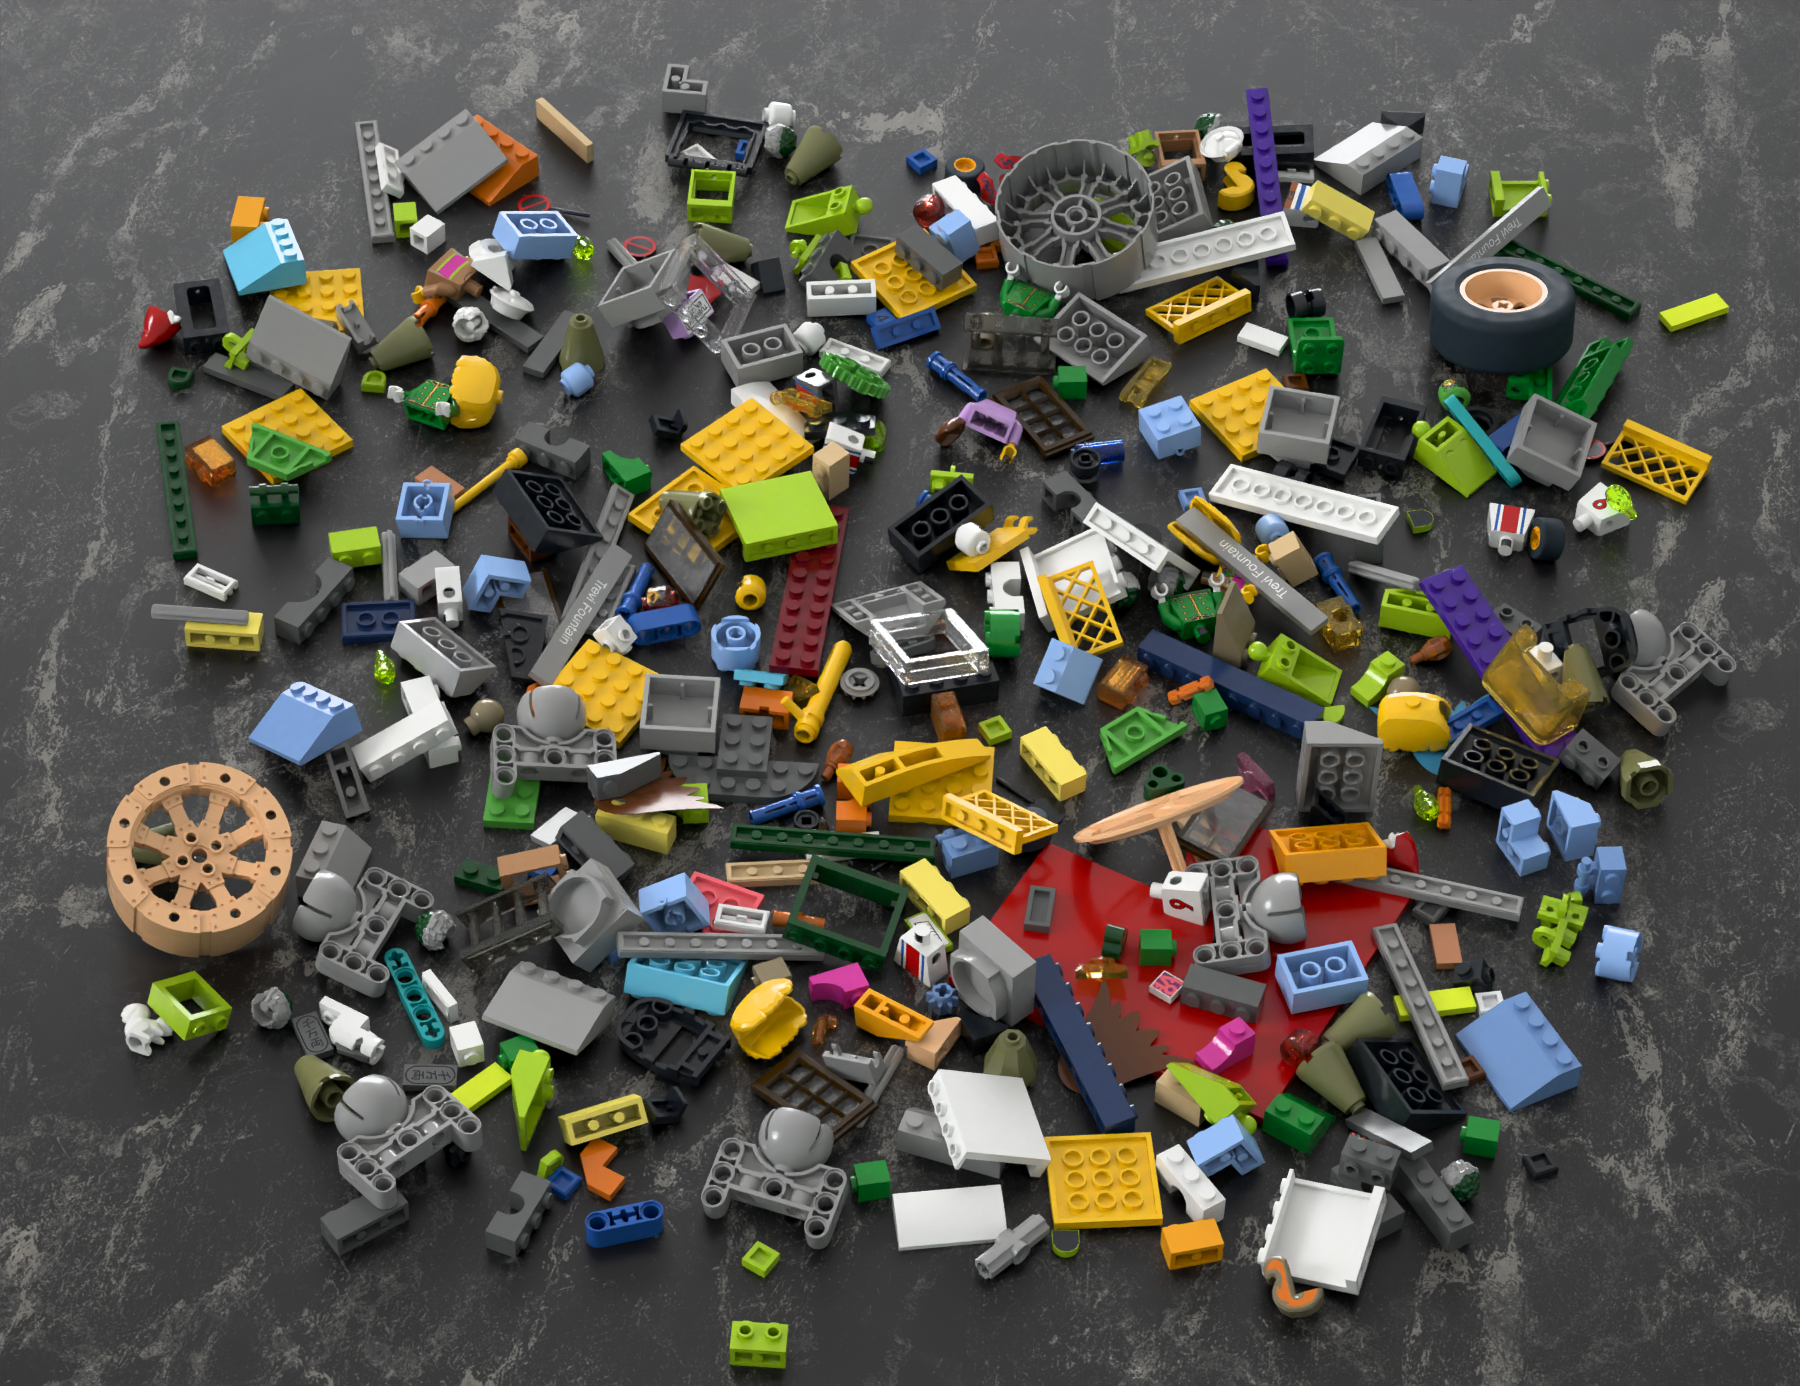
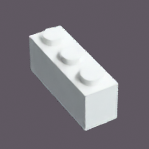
M875 279L806 282L807 316L866 315L876 312Z

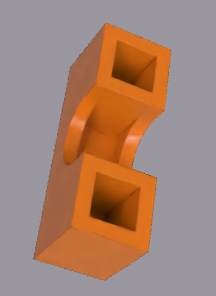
M838 763V769L849 764ZM838 776L837 799H847L849 801H837L836 831L865 833L866 827H871L872 812H867V808H872V803L861 807Z

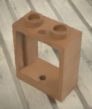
M1198 130L1159 131L1154 133V140L1159 139L1160 146L1153 149L1158 169L1180 160H1164L1163 152L1192 150L1194 157L1192 161L1200 172L1202 181H1205L1206 161L1205 156L1200 152L1201 139Z
M558 844L497 857L499 877L510 909L546 902L554 886L570 871L566 870L569 868L566 853L561 854ZM554 867L557 868L559 874L517 883L514 877Z

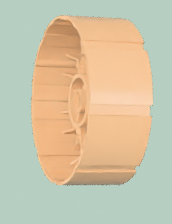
M199 762V765L177 764L161 769L134 786V791L129 796L126 794L120 802L111 820L107 836V887L112 904L119 917L132 932L135 931L149 945L178 956L199 958V956L210 955V957L223 955L240 949L255 940L264 932L269 923L272 924L279 914L289 887L293 847H291L292 835L282 807L267 788H262L256 783V779L235 768L216 763ZM192 794L209 797V807L205 819H202L199 827H196L192 820L189 821L183 808L182 798L191 797ZM230 804L246 811V815L250 818L246 825L232 833L226 832L219 835L224 811H227ZM161 807L165 815H168L174 827L175 837L169 835L165 837L150 831L149 827L144 825L147 816L150 813L153 814ZM259 840H263L264 849H267L265 862L256 861V863L238 860V857L233 856L238 849ZM212 845L216 846V848H217L218 850L212 849L211 846H212ZM134 847L146 848L160 854L166 860L162 861L161 865L146 870L145 868L137 869L133 857ZM202 856L206 860L202 863H197L193 861V858ZM180 859L185 860L186 865H180L178 861ZM274 870L280 872V874L277 876H274L271 873H273ZM224 878L242 879L250 881L254 885L248 893H245L236 900L234 896L231 897L224 886ZM124 879H127L128 881H130V882H132V883H131V884H125V883L123 882V880H124ZM168 881H176L178 883V892L175 899L168 903L153 894L151 891L153 886ZM205 891L214 901L216 908L209 911L190 909V904L194 894ZM235 910V914L239 917L233 918L230 912ZM173 913L179 915V920L176 922L170 920Z

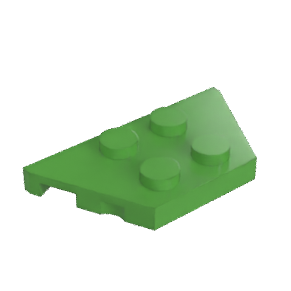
M255 422L252 424V435L249 440V450L247 453L248 466L289 481L332 461V453Z
M1137 706L1100 728V738L1112 773L1116 775L1187 732L1188 724L1182 721L1179 725L1166 720L1167 716L1152 713L1147 709Z

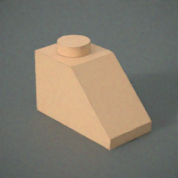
M952 1017L934 1021L933 1027L920 1042L906 1040L907 1058L935 1071L960 1037L961 1018Z

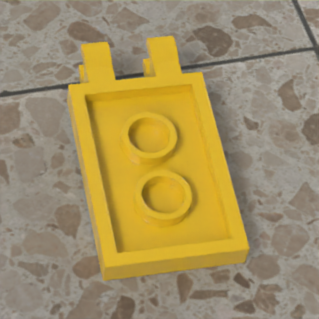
M1008 516L1005 519L1003 528H997L989 533L991 543L985 554L971 558L961 551L946 561L949 570L979 572L1029 539V535L1035 534L1038 531L1037 527L1028 528V523L1033 520V517H1022L1019 525L1014 527V521L1019 519V517Z

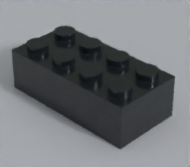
M961 474L888 527L889 544L921 573L957 547L955 544V534L960 526L974 522L983 528L994 520L993 505Z

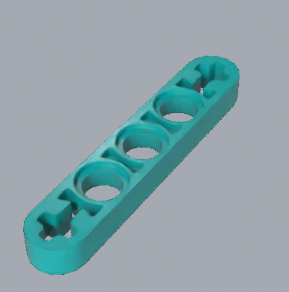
M1453 394L1444 400L1443 403L1448 411L1468 431L1506 483L1512 489L1521 483L1522 480L1518 473L1506 461V458Z
M400 948L388 950L384 956L385 966L389 970V977L422 1044L428 1049L442 1047L445 1043L444 1027L408 954ZM397 959V961L401 963L400 968L397 967V964L394 960ZM404 976L412 978L408 983L399 982V979ZM411 995H419L421 996V999L419 1001L412 1002L408 1000V997ZM424 1013L431 1016L428 1020L424 1021L417 1019L418 1015ZM432 1028V1033L435 1036V1038L429 1035V1029Z

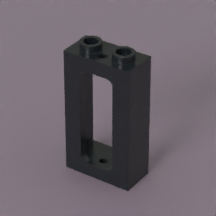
M1313 124L1272 125L1275 145L1304 144L1302 146L1275 147L1278 171L1314 169ZM1250 126L1237 127L1244 134L1242 146H1252ZM1242 147V150L1230 162H1239L1246 167V172H1255L1252 148Z
M219 278L173 283L177 313L181 317L179 323L185 355L226 350L222 344V339L226 334L230 333ZM212 302L216 327L195 330L189 305Z
M1382 395L1359 448L1357 466L1403 477L1418 440L1412 432V427L1417 421H1425L1427 406ZM1388 422L1409 426L1398 455L1376 450Z

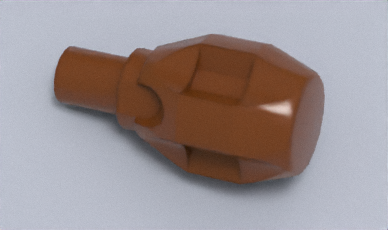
M1446 635L1436 636L1429 639L1418 653L1409 656L1412 665L1421 661H1439L1453 651V646Z
M839 739L829 748L826 756L825 770L821 774L823 780L830 781L833 774L836 773V769H838V763H849L852 757L853 746L848 741Z

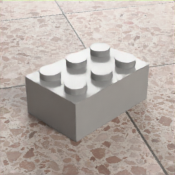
M786 323L721 340V361L736 387L752 382H770L803 373V351Z

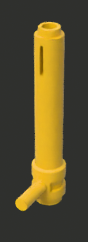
M841 640L834 644L805 708L801 710L788 696L781 700V704L797 719L794 726V736L802 743H810L815 740L823 725L824 714L852 654L851 645L847 641Z

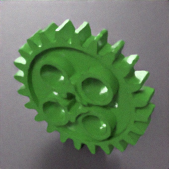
M826 352L819 362V365L822 366L821 368L826 370L829 375H832V377L840 382H844L861 394H869L872 397L876 396L879 399H884L891 389V386L883 381L884 379L877 373L862 367L861 364L851 358H842L837 354L834 355Z

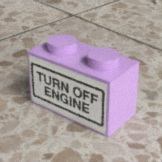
M702 289L688 291L679 306L663 319V323L673 339H688L696 333L695 330L708 322V317L714 310Z

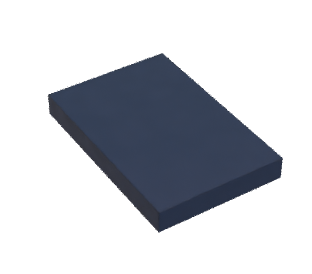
M415 599L341 603L342 643L392 641L399 621L416 619Z

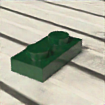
M464 858L454 875V883L500 897L505 892L499 877V869Z

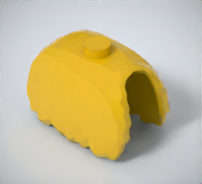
M462 355L456 362L457 367L452 374V386L449 388L452 398L456 399L457 404L460 406V415L452 417L450 421L452 425L458 428H479L489 423L497 404H502L504 391L500 390V375L497 368L491 362L476 355Z
M1195 496L1191 500L1190 509L1192 507L1197 508L1241 544L1239 531L1226 516L1202 497ZM1176 521L1168 524L1167 528L1193 553L1214 566L1220 565L1221 561L1176 525Z
M1400 692L1389 694L1379 704L1377 738L1383 740V748L1388 749L1390 752L1402 750L1416 753L1418 751L1426 752L1427 750L1431 752L1444 750L1451 739L1450 727L1446 721L1451 715V705L1444 698L1429 693Z
M786 978L773 979L762 983L753 989L735 1009L730 1021V1027L738 1040L739 1046L748 1056H752L755 1059L773 1058L781 1053V1048L787 1046L794 1039V1036L798 1034L799 1029L808 1023L805 1008L792 997L786 996L793 990L791 980Z

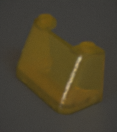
M1526 623L1513 632L1487 667L1482 677V684L1535 743L1546 745L1578 727L1591 693L1579 681L1567 680L1559 684L1530 653V650L1537 643V635Z

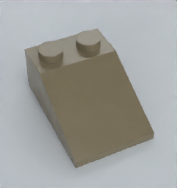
M1231 580L1217 612L1212 656L1241 669L1243 663L1247 664L1249 661L1248 648L1250 644L1257 641L1258 633L1254 632L1255 620L1237 583Z

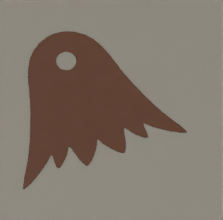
M666 758L661 759L662 777L621 797L600 801L596 797L594 798V805L598 809L607 813L621 815L681 809L724 808L697 801L705 799L701 796H687L700 790V788L681 786L687 780V777L668 778L673 773V770L663 772ZM620 798L626 800V803L614 805L611 801Z
M1103 980L1097 998L1085 1021L1086 1023H1091L1095 1033L1094 1039L1097 1043L1100 1042L1105 1051V1060L1107 1063H1112L1116 1072L1115 1079L1118 1084H1124L1139 1077L1168 1069L1166 1065L1170 1062L1195 1063V1061L1182 1057L1162 1055L1170 1048L1169 1046H1150L1158 1036L1159 1030L1142 1029L1136 1031L1140 1020L1139 1011L1120 1018L1121 1002L1119 1001L1110 1007L1108 985L1106 980ZM1060 1056L1058 1074L1061 1081L1069 1089L1080 1093L1062 1056Z

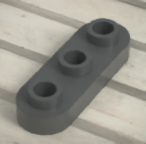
M924 634L870 651L871 663L878 668H886L896 661H908L912 656L918 654H930L936 648V639L934 635Z

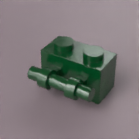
M281 482V485L266 486V483H260L259 486H249L252 525L301 523L298 484Z

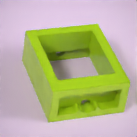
M691 170L687 200V221L732 224L736 193V171ZM697 190L729 192L728 200L696 199Z
M196 971L154 982L147 1002L184 1041L226 1029L232 1007ZM192 998L204 1011L191 1015L179 1002Z

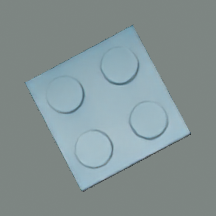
M735 669L733 679L740 680L739 685L754 687L757 686L758 682L764 683V688L778 690L781 689V686L788 684L789 674Z

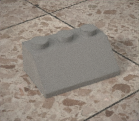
M322 820L295 875L297 896H304L311 881L321 870L338 873L355 890L371 856L372 848L347 826Z

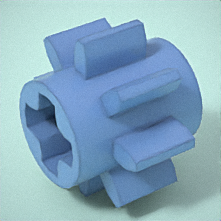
M947 983L934 984L932 992L926 993L928 1010H933L939 1016L948 1013L952 1014V1006L958 1007L959 997L956 996L957 989L952 988Z

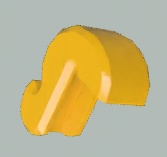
M1239 162L1227 163L1224 167L1227 175L1222 181L1227 188L1219 191L1217 206L1226 211L1241 210L1250 206L1254 200V181L1246 175V167Z

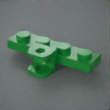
M1552 365L1535 372L1518 374L1521 377L1508 375L1506 397L1516 400H1527L1528 397L1529 401L1535 393L1552 401Z

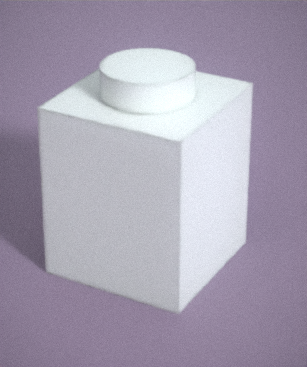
M427 214L410 227L411 245L429 254L446 241L445 223Z
M475 1021L449 1027L450 1045L459 1067L485 1061L484 1044Z

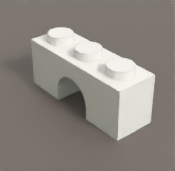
M992 562L990 564V572H985V585L990 587L987 590V603L992 604V607H989V609H1019L1020 631H1023L1025 609L1023 596H1020L1021 574L1019 562Z
M1179 1144L1156 1156L1157 1179L1169 1193L1178 1189L1181 1191L1186 1202V1213L1193 1221L1215 1218L1217 1223L1224 1219L1226 1199Z

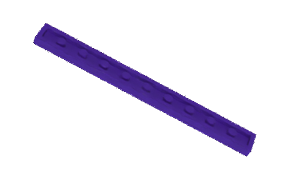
M1268 88L1246 89L1260 217L1283 211ZM1288 252L1265 257L1266 267L1289 265Z

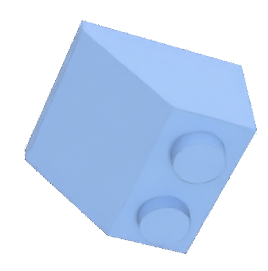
M1052 638L1033 684L1085 705L1103 659Z
M1558 790L1552 791L1546 826L1564 861L1593 856L1595 845L1598 843V828L1601 827L1599 814L1594 812L1591 804Z

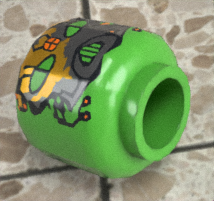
M1452 378L1441 384L1438 390V397L1445 410L1448 411L1443 401L1452 394L1464 408L1469 405L1471 400L1470 392L1463 381Z

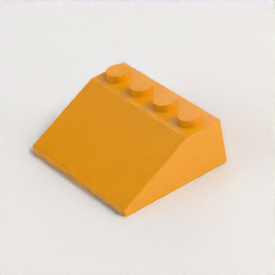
M1369 822L1269 830V837L1279 873L1292 872L1298 874L1300 886L1307 882L1326 884L1331 880L1351 882L1355 878L1376 880L1379 876H1387V847Z

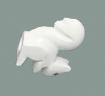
M133 1003L127 1005L121 1013L122 1021L127 1023L124 1029L126 1043L131 1051L142 1055H151L152 1049L149 1046L151 1042L163 1045L165 1041L161 1037L171 1036L175 1032L161 1017L157 1020L150 1019L151 1011L147 1005Z

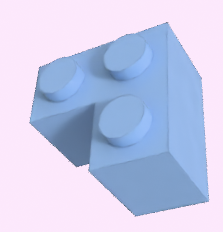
M1441 155L1438 164L1434 163L1431 174L1434 177V181H1431L1429 193L1432 194L1431 203L1458 208L1467 182L1469 170L1467 161Z
M959 209L947 214L929 226L931 236L961 262H965L980 251L971 220Z
M481 555L462 591L469 610L491 613L500 596L522 599L532 581L525 561Z
M1529 799L1501 808L1496 843L1520 877L1547 868L1551 854L1549 845L1543 842L1538 835L1541 814L1536 807L1534 808Z
M1233 1114L1221 1119L1217 1124L1198 1132L1194 1137L1187 1140L1196 1165L1207 1177L1230 1164L1241 1175H1244L1265 1163L1255 1138L1249 1134Z

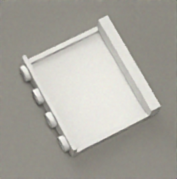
M1097 502L1083 521L1084 524L1158 573L1166 564L1169 567H1178L1184 575L1185 584L1183 587L1187 591L1201 571Z
M1092 528L1035 555L1029 547L1019 550L1039 619L1048 632L1055 630L1036 578L1040 575L1046 574L1049 577L1093 560L1109 605L1128 596L1125 589L1128 582L1123 572H1120L1123 566L1119 557L1114 553L1117 551L1116 545ZM1091 569L1081 572L1078 579L1088 583L1093 575ZM1063 579L1054 584L1057 589L1065 592L1070 581ZM1075 584L1070 594L1081 598L1086 587ZM1090 589L1085 600L1096 604L1100 593ZM1067 598L1063 608L1073 612L1078 602ZM1083 604L1078 614L1086 616L1092 612L1093 608Z
M938 1069L932 1080L929 1081L927 1086L928 1093L931 1096L935 1114L938 1117L942 1135L945 1138L949 1156L955 1169L959 1170L965 1159L1026 1164L1030 1177H1040L1051 1162V1157L1023 1078Z
M1290 1169L1287 1178H1283L1280 1185V1201H1275L1272 1212L1274 1219L1272 1225L1268 1224L1266 1228L1265 1240L1267 1241L1265 1247H1261L1258 1253L1257 1262L1261 1264L1262 1274L1264 1275L1263 1266L1267 1259L1272 1256H1281L1287 1259L1293 1282L1358 1295L1387 1204L1385 1188L1374 1186L1372 1193L1298 1179L1295 1178L1294 1169Z

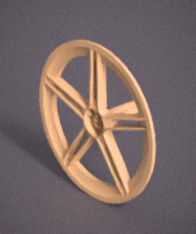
M1233 776L1205 782L1138 804L1084 828L1074 835V841L1076 843L1089 842V844H1101L1156 828L1159 830L1173 871L1185 872L1187 866L1172 823L1207 809L1230 797L1234 790L1244 783L1243 777Z

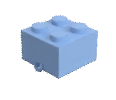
M1181 395L1138 410L1139 430L1158 460L1174 454L1181 456L1185 450L1201 445V425Z
M425 479L423 483H403L395 519L401 538L448 539L455 506V498L450 483H432L428 479Z
M685 872L639 889L640 913L655 932L686 933L685 931L687 930L689 933H693L710 925L709 901Z

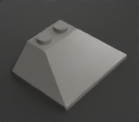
M918 581L834 603L831 610L857 630L881 645L886 646L897 642V640L908 639L927 633L946 605V600L923 582Z

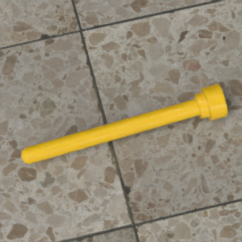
M519 448L509 452L506 462L455 500L453 514L497 481L505 469H520L528 462L526 454Z

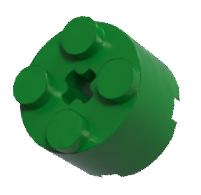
M1019 609L984 610V650L989 658H1020V644H1018L1020 641Z

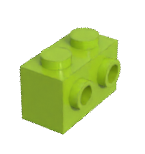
M376 526L328 533L332 559L351 567L382 563L381 545Z
M732 1321L730 1365L786 1369L788 1347L787 1324Z

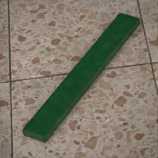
M1513 239L1495 254L1499 257H1514L1534 261L1554 269L1568 280L1575 295L1627 321L1641 309L1642 303Z
M179 420L158 422L155 424L174 560L196 558L198 553Z
M732 824L730 849L902 862H918L925 858L930 864H934L936 839L746 824Z

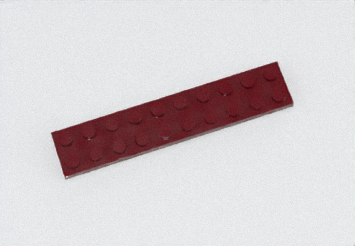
M829 506L838 524V543L793 552L791 555L769 664V672L809 677H818L848 524L849 508Z

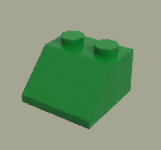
M1278 1093L1264 1112L1262 1131L1309 1155L1335 1122L1336 1117L1291 1093Z

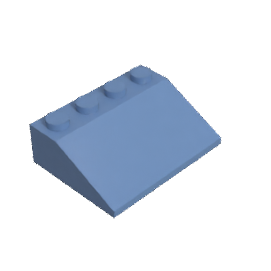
M302 681L292 684L288 690L280 694L248 738L250 742L302 766L363 730L354 704Z
M1527 992L1503 1000L1455 1034L1456 1040L1467 1055H1473L1486 1072L1485 1079L1509 1112L1578 1086L1582 1065Z

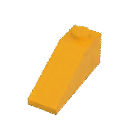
M870 988L854 1005L856 1026L878 1037L920 1042L934 1025L933 1020Z

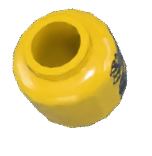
M750 574L741 577L736 582L735 600L739 607L749 611L762 607L766 600V585L762 578Z

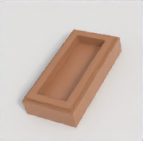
M432 465L414 477L415 483H423L425 479L431 480L432 483H450L455 500L465 493L463 486Z
M1455 923L1429 924V935L1436 970L1454 969L1455 964L1462 963Z

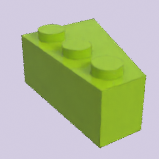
M1385 589L1378 626L1429 637L1446 635L1449 639L1451 638L1450 631L1423 591Z

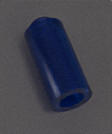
M1121 438L1074 444V449H1070V457L1073 451L1079 448L1096 450L1101 457L1100 464L1124 462L1125 460L1124 444Z

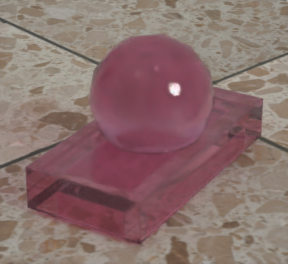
M1242 751L1236 755L1240 771L1236 776H1241L1244 780L1240 787L1250 793L1258 790L1268 801L1276 797L1274 781L1246 752Z

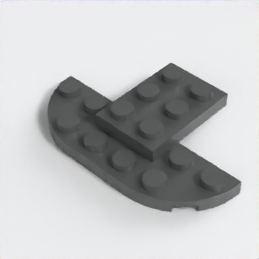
M723 714L718 757L669 754V771L673 770L672 778L687 777L683 784L707 783L708 800L754 804L775 803L791 797L795 791L809 790L817 779L819 763L769 760L773 717Z

